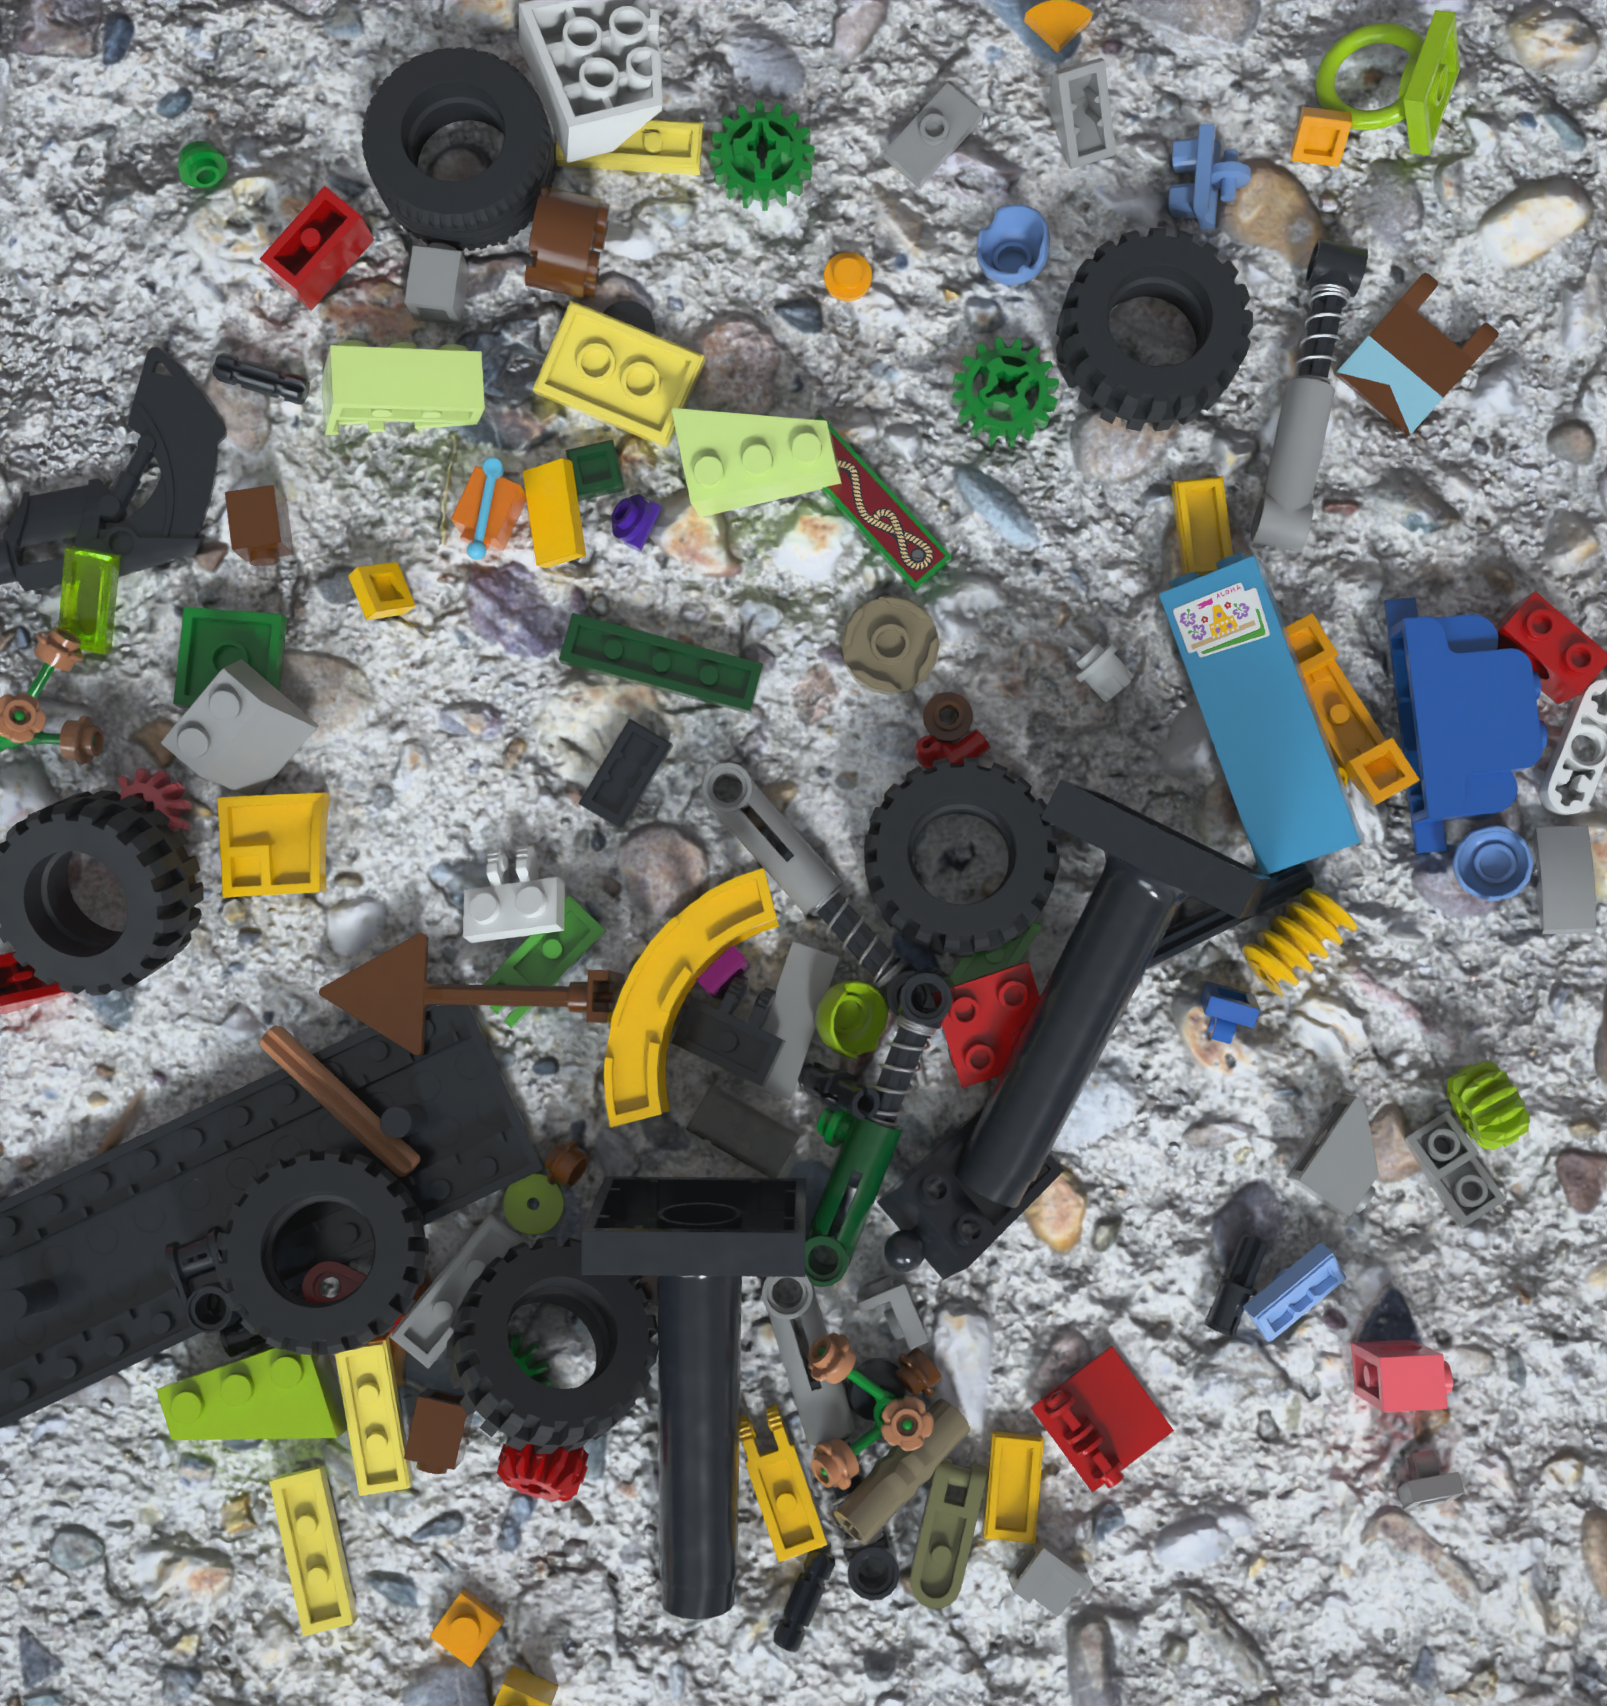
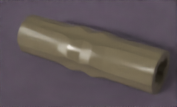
M938 1399L927 1411L933 1417L934 1426L932 1434L924 1438V1444L920 1448L913 1451H904L899 1445L892 1446L888 1454L877 1461L867 1477L834 1511V1516L839 1524L859 1543L867 1545L900 1507L913 1498L918 1488L931 1478L940 1463L970 1432L971 1427L966 1418L946 1400Z

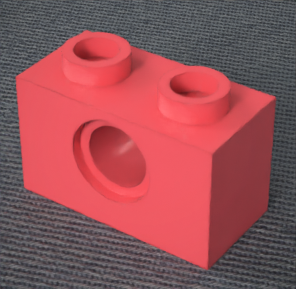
M1412 1339L1351 1342L1355 1395L1382 1412L1448 1409L1446 1393L1452 1392L1453 1377L1450 1365L1447 1361H1444L1443 1354Z

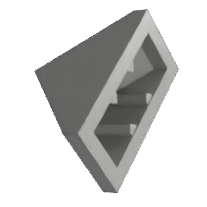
M1100 57L1055 71L1046 105L1068 167L1073 169L1115 156L1116 149L1105 60Z

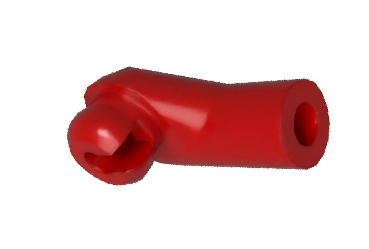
M977 729L957 744L939 741L933 735H926L921 737L915 746L916 759L927 770L933 768L934 760L949 758L950 764H963L964 757L979 758L991 749L988 741Z

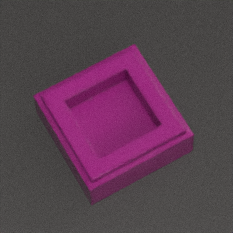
M732 945L696 981L714 999L720 998L729 989L734 977L738 973L743 975L751 968V964Z

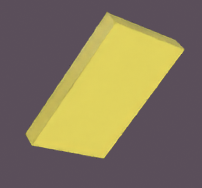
M570 300L532 390L537 395L668 449L676 431L671 408H686L706 359L700 353Z

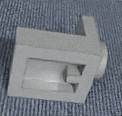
M886 1275L862 1286L865 1294L857 1297V1304L861 1313L890 1301L892 1308L884 1311L895 1341L905 1337L910 1350L929 1342L926 1330L904 1277L893 1282L891 1275Z

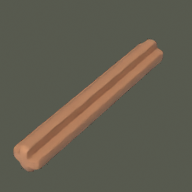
M275 1025L262 1036L259 1041L260 1047L396 1176L405 1177L413 1171L420 1161V1156L401 1138L387 1136L381 1129V1119L285 1028Z

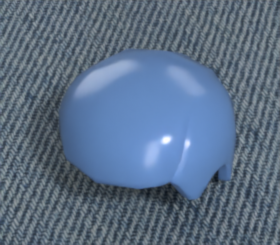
M1025 204L1005 205L998 208L992 223L987 228L980 229L978 234L976 256L979 267L988 279L1008 287L1034 279L1046 266L1050 248L1049 227L1039 210Z
M1488 825L1471 830L1457 843L1452 859L1454 875L1462 889L1486 901H1500L1501 899H1508L1517 895L1530 881L1534 865L1527 841L1514 830L1500 825Z

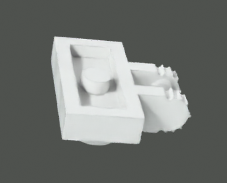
M533 845L519 846L518 850H516V872L519 878V882L509 883L510 867L508 856L504 849L489 851L487 876L490 886L464 890L463 937L466 940L476 943L564 931L565 883L558 877L538 879V857Z

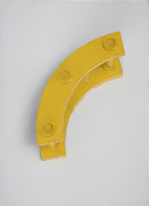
M764 868L737 876L700 896L699 899L668 921L650 941L634 964L620 992L611 1018V1028L604 1061L605 1103L610 1128L671 1111L666 1076L668 1048L677 1016L688 994L697 983L696 979L732 945L735 947L759 933L779 927Z

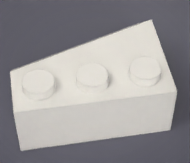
M532 0L519 3V44L567 163L613 152L662 111L658 0Z

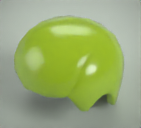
M846 980L830 987L817 1004L815 1026L820 1040L833 1052L856 1060L857 1055L877 1050L879 1038L887 1027L889 1008L880 995L879 990L862 980Z

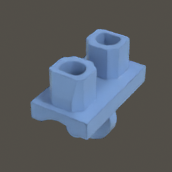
M1214 124L1199 125V137H1191L1173 142L1172 160L1175 173L1196 172L1195 183L1171 185L1169 209L1173 217L1197 218L1200 229L1215 228L1218 188H1221L1220 199L1230 202L1235 200L1236 189L1248 185L1251 179V168L1244 163L1238 162L1237 150H1225L1223 162H1220L1221 143L1215 140Z

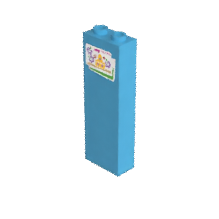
M1242 552L1218 561L1216 563L1218 570L1199 577L1197 572H1191L1169 582L1171 589L1159 593V597L1260 873L1269 875L1364 842L1365 839L1262 562L1254 555L1246 558L1245 553Z

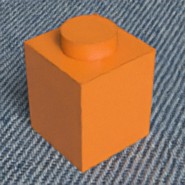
M475 466L451 517L452 522L459 532L462 533L460 539L467 544L474 541L487 477L483 469ZM503 477L496 479L483 543L487 549L491 545L504 551L527 500L520 484Z

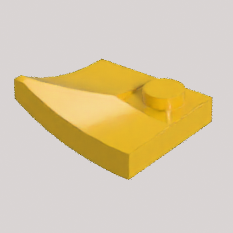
M329 793L217 797L223 898L327 892L326 836L330 802Z

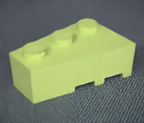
M346 340L338 345H330L322 376L324 435H340L339 425L368 423L370 432L386 431L385 422L390 421L414 422L416 429L477 425L485 410L482 352L467 351L465 346L457 344L443 345L438 350L418 349L416 344L408 342L393 343L388 347H368V344L363 341Z
M671 408L690 503L700 518L820 490L823 487L842 484L828 423L825 420Z

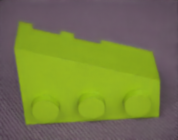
M270 1346L176 1379L156 1390L171 1440L338 1438L348 1430L343 1398L329 1354H296L293 1351L280 1350Z

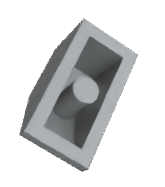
M1343 1095L1287 1176L1288 1179L1330 1209L1348 1217L1354 1211L1357 1213L1361 1212L1369 1204L1376 1190L1372 1184L1379 1175L1365 1102L1357 1096Z

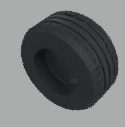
M439 48L433 50V52L422 53V55L411 58L409 62L401 64L377 88V94L373 95L370 100L371 104L367 107V116L364 117V128L362 129V148L367 170L390 214L408 233L411 232L412 236L418 239L421 238L427 244H448L456 248L457 251H464L465 248L468 251H475L476 248H480V250L485 249L487 245L496 246L498 242L502 241L504 243L509 240V236L514 237L519 234L518 231L524 230L528 226V222L533 221L539 195L542 196L541 188L542 186L552 188V183L555 179L554 172L556 171V152L548 118L537 92H535L531 82H528L527 78L519 73L515 66H510L509 62L503 59L500 60L494 54L489 55L486 51L477 52L473 48ZM465 120L479 121L493 126L504 135L502 149L495 161L485 171L472 178L461 181H443L432 178L418 169V160L423 146L436 131L448 124Z

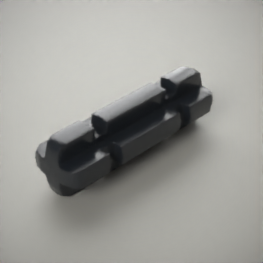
M226 353L218 354L213 365L212 373L220 382L230 385L241 384V388L274 398H279L281 395V397H284V401L298 405L304 404L308 397L310 383L304 376L291 372L283 374L280 369L247 359L239 361L237 356Z
M821 1548L809 1551L804 1562L803 1569L805 1573L800 1572L784 1609L783 1615L785 1619L780 1618L773 1634V1642L786 1651L797 1652L805 1636L804 1626L809 1627L825 1590L824 1580H829L834 1569L835 1557L828 1551Z

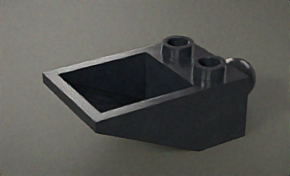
M985 1103L910 1169L877 1201L878 1205L900 1229L891 1234L886 1240L884 1256L887 1263L897 1271L909 1272L918 1268L925 1258L943 1280L968 1268L1047 1189L1064 1169L1049 1153L1035 1181L1030 1183L1020 1205L1015 1208L991 1201L963 1184L955 1176V1171L967 1149V1141L986 1105Z

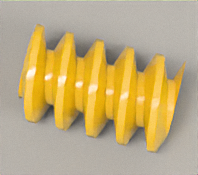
M1310 888L1305 889L1300 896L1302 904L1292 902L1286 906L1288 918L1278 915L1271 920L1273 931L1262 929L1257 933L1259 946L1249 942L1242 947L1243 956L1251 971L1267 988L1280 997H1284L1278 984L1279 981L1283 980L1295 987L1299 984L1293 971L1296 966L1308 973L1314 970L1308 958L1310 953L1322 959H1326L1329 956L1322 943L1325 939L1337 946L1343 943L1337 930L1339 926L1351 932L1358 930L1357 924L1350 914L1325 893H1320Z

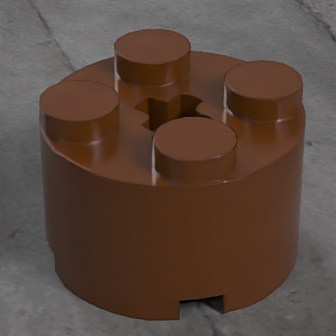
M542 186V196L539 195L531 229L528 250L531 251L530 256H533L532 266L526 265L525 286L578 298H584L585 295L595 297L600 271L598 266L601 252L594 251V249L604 250L609 224L610 204L602 203L600 198Z

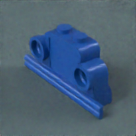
M1415 597L1385 600L1384 606L1402 752L1420 779L1417 783L1407 788L1415 854L1447 851L1443 821L1458 819L1483 821L1506 810L1512 805L1517 796V781L1513 774L1535 765L1540 760L1543 749L1547 744L1546 725L1543 720L1539 719L1537 700L1541 692L1540 677L1537 671L1532 669V663L1524 652L1513 648L1496 650L1498 647L1497 630L1483 616L1469 614L1437 618L1429 616L1418 617Z

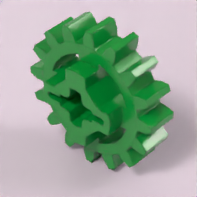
M757 101L755 112L748 113L746 108L740 105L737 107L738 119L734 121L724 116L721 119L724 133L713 132L712 144L715 149L709 151L710 164L716 168L714 170L716 185L726 183L725 193L729 200L741 194L743 208L745 209L750 207L753 200H760L762 211H768L769 200L775 198L782 207L787 206V192L790 191L800 196L803 193L801 179L811 180L812 165L810 162L815 161V149L813 145H809L810 129L809 127L798 129L799 115L796 112L787 118L782 117V104L777 103L773 107L772 112H765L762 101ZM760 144L764 145V153L767 154L764 169L760 167V159H757V154H760Z
M1001 337L996 338L994 348L991 351L982 343L978 344L975 351L976 360L965 355L960 366L964 373H955L952 385L960 390L953 393L951 402L954 406H964L958 414L957 420L959 424L971 420L973 426L970 436L975 438L984 431L989 434L988 445L990 446L995 444L998 436H1005L1008 447H1014L1016 436L1020 433L1028 442L1031 441L1035 434L1034 425L1045 429L1050 420L1046 412H1054L1058 399L1050 394L1057 391L1059 381L1054 378H1046L1051 372L1052 362L1046 361L1039 364L1036 361L1040 350L1037 346L1028 353L1021 351L1022 339L1016 338L1012 348H1005ZM981 374V382L984 388L978 391V395L973 396V383L977 376ZM997 387H1000L1004 392L1013 390V397L1010 398L1006 393L997 395ZM1036 388L1037 401L1033 409L1029 411V403L1025 397L1031 394L1032 389ZM991 417L998 418V419H1002V420H1005V421L996 420V419H993V418H991Z

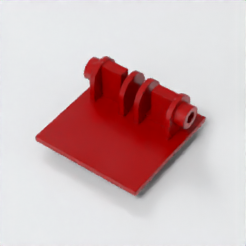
M1028 961L954 985L956 992L954 1003L943 1020L942 1028L949 1047L947 1049L953 1068L956 1069L961 1088L1001 1075L1040 997ZM940 990L931 993L936 1007L942 1001Z
M1112 1346L1030 1407L1092 1493L1103 1484L1107 1488L1117 1485L1124 1478V1474L1121 1472L1123 1469L1174 1431Z

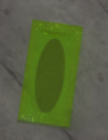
M70 546L65 548L58 627L79 638L81 641L79 648L81 650L105 655L112 651L121 555Z

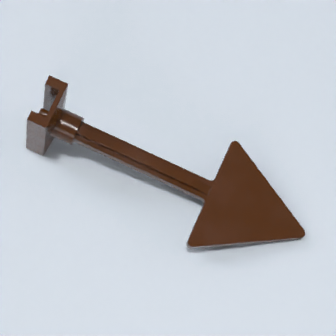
M419 933L321 987L319 995L414 1055H421L424 1052L426 1007L430 1004L568 1007L569 1012H586V1022L610 1024L613 1013L609 1012V1003H615V993L609 992L610 984H625V974L611 970H588L587 982H570L569 986L430 984L427 981L429 937L425 933Z

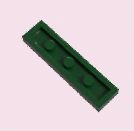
M575 613L571 615L559 657L561 664L747 714L752 712L764 669L762 663Z

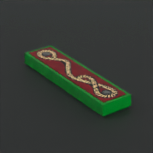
M820 414L815 420H825V419H824V417ZM828 423L842 484L823 487L820 490L915 593L951 561L952 556Z

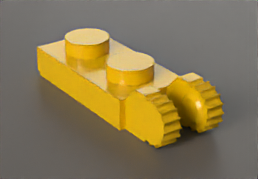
M775 1404L766 1407V1419L778 1447L760 1453L756 1440V1431L747 1414L740 1417L739 1434L747 1455L745 1464L778 1562L826 1546L828 1545V1540L794 1441L790 1442L779 1406Z

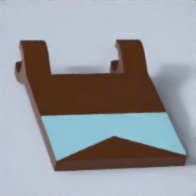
M1423 273L1334 374L1408 437L1499 335L1494 327L1488 323H1483L1463 347L1459 348L1416 311L1438 286V281L1428 273Z

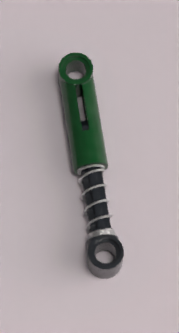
M932 967L919 969L909 977L901 989L900 1004L897 1009L899 1017L896 1020L899 1028L894 1041L887 1042L891 1048L885 1064H879L883 1069L877 1084L871 1085V1088L875 1089L880 1096V1107L877 1113L870 1119L866 1118V1116L865 1120L852 1117L806 1234L805 1275L812 1285L820 1287L834 1285L842 1279L851 1263L903 1131V1127L896 1118L904 1113L902 1103L905 1095L913 1091L910 1082L914 1072L921 1070L919 1060L922 1052L930 1048L927 1039L935 1035L936 1029L941 1028L945 1016L954 1003L956 993L954 983L949 975L940 969ZM921 983L935 985L941 992V1004L935 1008L921 1006L915 999V987ZM850 1186L855 1188L856 1192L842 1227L833 1225L846 1190ZM819 1245L831 1247L838 1256V1262L831 1265L822 1264L815 1257L813 1248Z

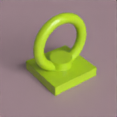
M1435 10L1425 39L1416 31L1394 23L1366 25L1341 37L1327 51L1318 67L1315 90L1321 108L1351 112L1352 125L1350 129L1354 130L1382 129L1406 118L1410 153L1430 156L1460 71L1455 12ZM1377 43L1393 44L1404 49L1411 57L1404 67L1399 86V99L1396 102L1376 110H1360L1347 105L1339 98L1335 88V77L1341 64L1353 52L1362 47Z

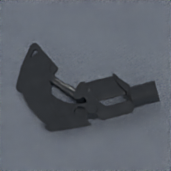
M152 347L146 354L127 424L131 430L141 435L138 440V448L125 470L119 473L111 489L99 478L88 480V485L32 496H30V491L24 492L14 518L3 534V539H0V585L18 582L25 591L81 581L86 569L92 563H98L101 567H105L115 562L112 579L197 553L203 543L202 539L197 538L207 515L215 486L218 446L226 438L227 430L194 383L160 348ZM157 364H163L173 377L155 373ZM155 457L162 473L158 485L145 504L124 520L127 515L126 508L141 484L140 479L152 458ZM107 522L119 523L106 529ZM76 537L68 557L27 565L23 564L22 555L26 546Z

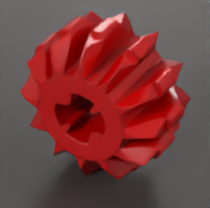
M527 1443L521 1451L503 1444L498 1458L500 1462L497 1474L507 1487L517 1489L519 1494H528L535 1499L542 1498L550 1502L557 1500L562 1502L572 1500L573 1496L577 1495L580 1484H583L588 1469L586 1464L589 1454L584 1450V1446L568 1452L561 1446L552 1454H536L535 1445Z

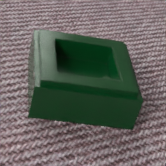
M613 439L565 450L567 459L572 461L578 501L625 491Z

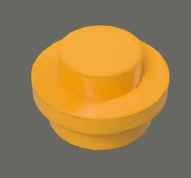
M853 252L839 253L832 257L825 266V287L838 300L847 302L858 300L868 292L871 286V267L867 260L859 254Z

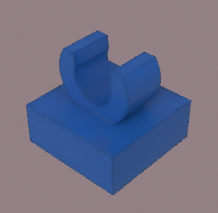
M1205 981L1200 1001L1204 1014L1211 1016L1207 1028L1209 1031H1212L1210 1039L1231 1044L1237 1024L1251 1028L1255 1027L1260 1012L1256 997L1252 993Z

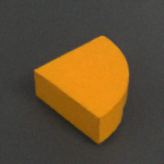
M1050 0L1029 9L1025 13L1024 22L1056 53H1059L1091 22L1093 12L1073 1Z

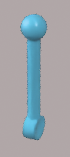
M490 457L483 463V471L487 477L474 541L470 542L467 546V554L474 560L482 559L487 552L483 542L495 482L504 472L501 461L495 457Z

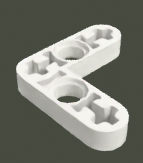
M1607 679L1597 680L1589 684L1580 695L1575 697L1541 782L1538 794L1540 803L1547 812L1554 816L1564 817L1576 814L1588 806L1607 762V711L1599 714L1597 712L1598 704L1591 700L1592 697L1604 693L1606 694L1604 702L1607 704ZM1577 735L1587 736L1594 743L1595 754L1588 762L1579 760L1572 752V741ZM1573 771L1585 772L1586 776L1581 774L1573 777L1569 786V792L1575 795V800L1564 804L1560 803L1562 795L1555 791L1556 787L1566 784Z

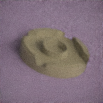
M893 595L878 597V599L871 600L867 604L864 603L858 607L845 624L841 642L844 665L853 679L869 691L885 695L909 692L923 683L935 667L940 646L938 632L927 611L910 599Z

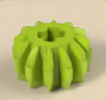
M1481 1061L1474 1065L1469 1064L1457 1070V1074L1447 1079L1446 1096L1452 1103L1451 1109L1456 1113L1459 1124L1463 1125L1468 1136L1475 1139L1478 1146L1485 1150L1490 1149L1493 1151L1501 1146L1507 1147L1518 1141L1520 1136L1529 1132L1530 1115L1524 1107L1525 1101L1520 1097L1517 1086L1512 1084L1507 1073L1500 1070L1497 1064L1492 1061Z

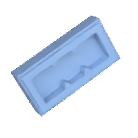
M1320 1242L1290 1268H1285L1278 1272L1272 1282L1247 1302L1243 1308L1256 1329L1270 1342L1345 1281L1347 1277L1333 1252Z

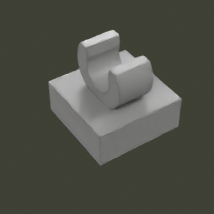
M1434 1450L1413 1453L1412 1457L1406 1458L1412 1480L1397 1488L1403 1510L1452 1501L1465 1493L1459 1471L1440 1475Z

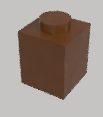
M275 485L225 492L231 547L238 556L251 565L268 566L278 563L280 561L279 557L294 555L287 498Z
M427 1388L417 1397L404 1459L417 1462V1469L432 1474H446L447 1469L455 1470L463 1461L473 1414L468 1416L460 1404L464 1397L463 1395Z

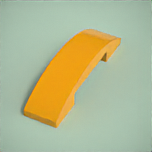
M1313 613L1287 626L1288 635L1334 759L1347 772L1351 782L1373 806L1417 783L1420 779L1393 737L1388 740L1385 739L1338 666L1335 659L1339 653Z

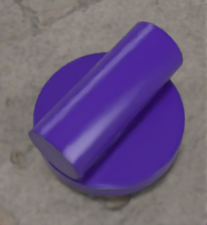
M640 494L621 500L614 508L611 516L613 535L623 541L627 547L641 552L662 507Z

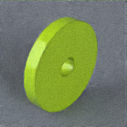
M534 1173L511 1184L506 1190L503 1200L504 1214L508 1222L516 1230L529 1235L541 1234L553 1228L561 1219L565 1206L564 1195L558 1183L556 1182L554 1185L547 1182V1175ZM531 1198L538 1199L540 1203L538 1209L533 1210L529 1207L528 1202Z

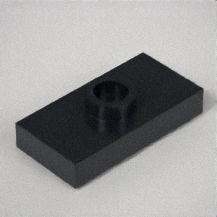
M629 718L578 804L623 830L671 751L673 744Z

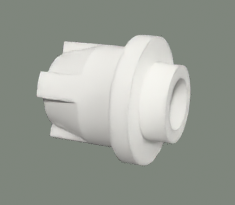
M1096 643L1076 661L1081 670L1075 675V678L1079 682L1085 680L1106 703L1125 688L1134 676L1114 654L1117 648L1112 643L1104 649L1099 643Z

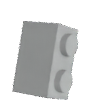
M240 659L224 667L160 743L200 777L243 795L254 796L262 793L319 725L244 660Z

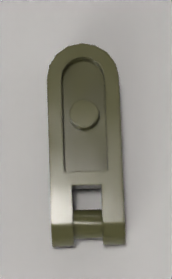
M946 1457L931 1476L909 1574V1583L913 1596L925 1607L942 1609L950 1606L957 1599L961 1591L985 1488L987 1466L971 1463L969 1468L953 1464L952 1458ZM948 1484L965 1488L963 1502L945 1498Z

